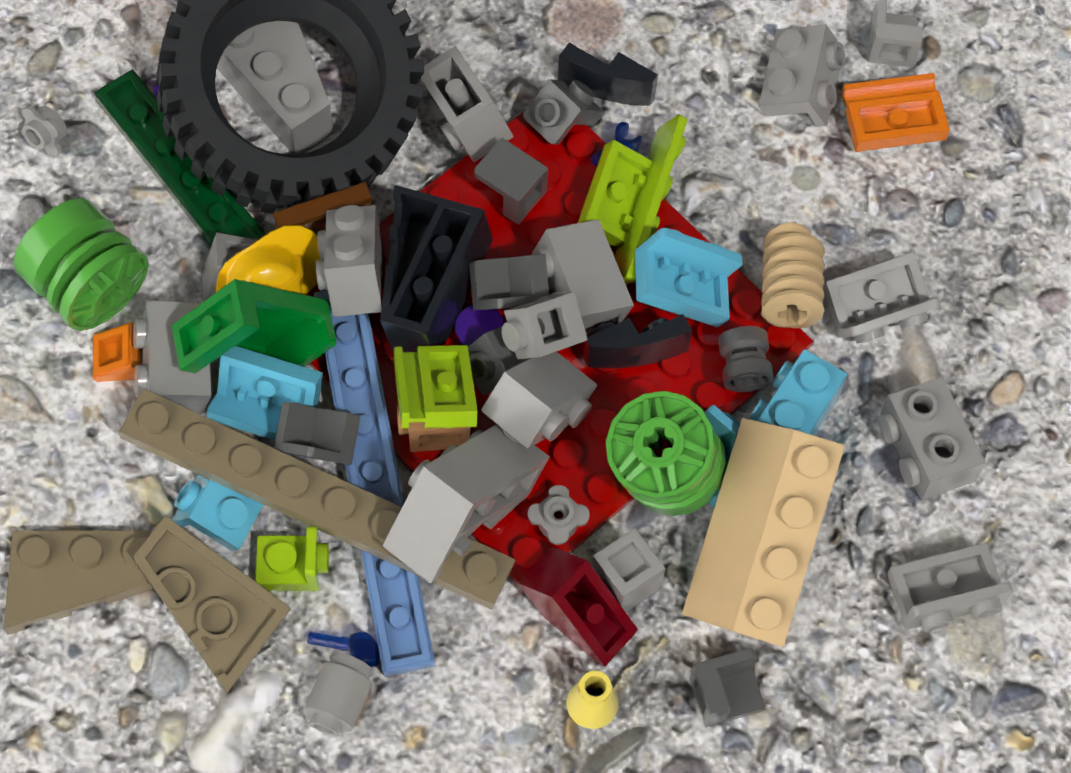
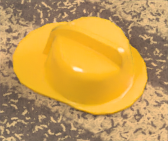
M284 225L269 232L224 263L217 276L216 292L232 280L238 279L306 295L318 283L316 260H321L318 237L313 231L300 225Z

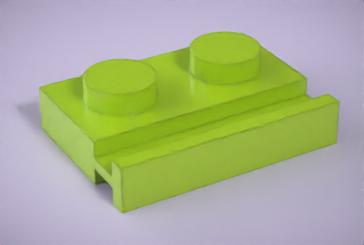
M468 345L417 346V352H403L402 347H394V368L401 429L409 428V423L424 422L425 428L477 426L478 410Z

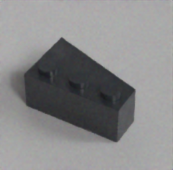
M394 185L393 225H390L389 240L391 247L389 265H386L380 322L392 350H394V347H402L403 352H417V346H445L471 289L469 264L471 261L484 260L493 242L484 209Z

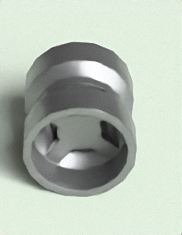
M754 326L737 327L725 331L719 336L720 355L726 359V366L722 371L726 389L734 392H751L765 388L773 382L772 364L766 360L765 356L769 349L768 334L765 329Z

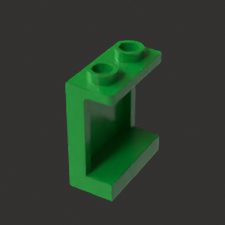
M238 279L232 280L171 325L180 371L190 373L199 372L234 346L305 367L333 348L337 342L328 300Z

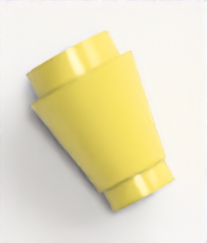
M590 671L570 689L566 705L570 717L578 725L589 729H597L608 725L615 718L618 712L619 700L609 677L601 671ZM587 692H594L595 694H601V696L594 697Z

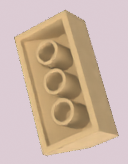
M742 418L682 615L784 647L845 445L794 429Z

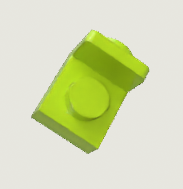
M307 526L306 536H257L256 583L267 591H319V574L329 572V543H320L317 526Z

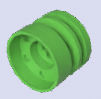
M85 198L70 199L53 207L39 218L23 236L15 251L13 262L17 274L38 295L47 298L50 308L54 312L59 313L62 320L70 328L78 331L93 329L120 312L139 291L146 279L149 268L147 256L138 247L132 245L131 240L125 234L116 231L113 222L93 202Z
M667 391L643 394L625 404L611 422L606 439L608 463L616 478L627 489L628 493L650 512L666 516L691 514L708 504L721 488L727 468L725 447L702 408L686 396ZM663 440H668L673 448L664 449L662 457H657L653 449L662 448Z

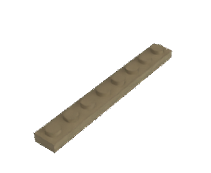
M142 389L119 430L121 439L304 524L317 526L318 530L421 577L382 546L402 507L153 392ZM468 538L473 542L471 548L462 556L458 555L455 551L450 552L442 567L441 575L432 583L493 610L514 566L515 559Z

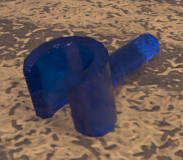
M627 122L619 123L615 129L614 140L638 153L643 135L639 134L631 140L625 139L624 137L628 134L629 124ZM603 148L590 157V161L594 166H598Z
M312 631L308 634L307 644L338 649L340 651H350V656L365 662L371 668L379 665L378 644L366 632L353 633L350 637H339Z

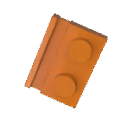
M928 73L844 84L841 98L845 102V113L855 152L947 140L950 129L940 93L935 87V74Z

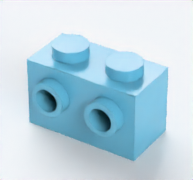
M804 349L795 364L788 360L784 363L772 385L778 390L770 402L762 398L749 419L794 429L815 436L839 399L848 374Z

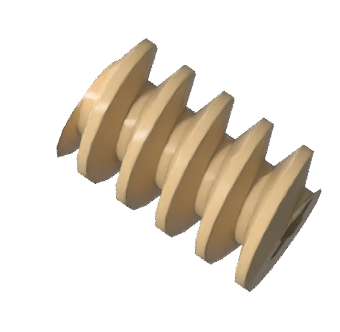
M794 222L780 224L772 228L764 238L761 316L767 323L776 327L806 328L816 324L823 317L824 313L823 285L825 278L823 271L825 264L823 258L825 249L822 242L815 236H812L805 226Z

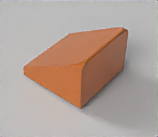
M133 322L93 335L94 381L134 380L136 365H142V348H134Z

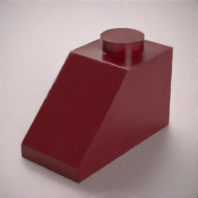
M551 547L518 582L542 616L601 666L606 667L638 631V628L587 559Z

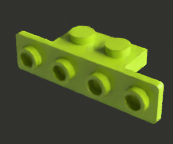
M680 114L657 129L647 158L614 139L604 146L578 223L599 219L608 243L617 248L614 257L626 285L636 282L635 250L657 231L660 223L657 212L661 201L666 197L673 183V177L670 176L674 161L679 157L686 144V137L683 136L688 119Z

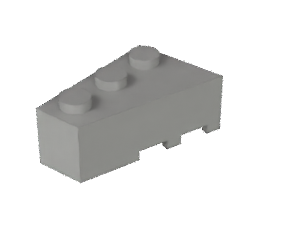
M273 21L262 23L244 31L228 45L219 60L217 69L291 154L305 153L333 134L330 102L297 22Z
M498 424L484 432L481 429L477 430L470 436L467 442L460 446L452 444L439 458L432 462L426 459L414 470L408 482L412 489L382 546L431 584L441 575L442 567L450 552L455 551L458 555L462 556L472 546L473 542L467 538L481 524H484L491 530L529 495L550 456L535 445L527 449L522 444L510 440Z

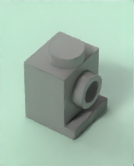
M575 292L546 295L532 302L504 311L507 322L502 326V338L507 348L516 353L517 359L539 358L588 340Z

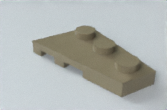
M164 516L133 556L136 564L228 694L290 612L291 608L167 516Z
M153 530L12 531L3 628L6 634L10 635L26 630L25 626L49 618L55 621L71 616L72 611L104 602L109 604L154 590L133 559L135 553Z

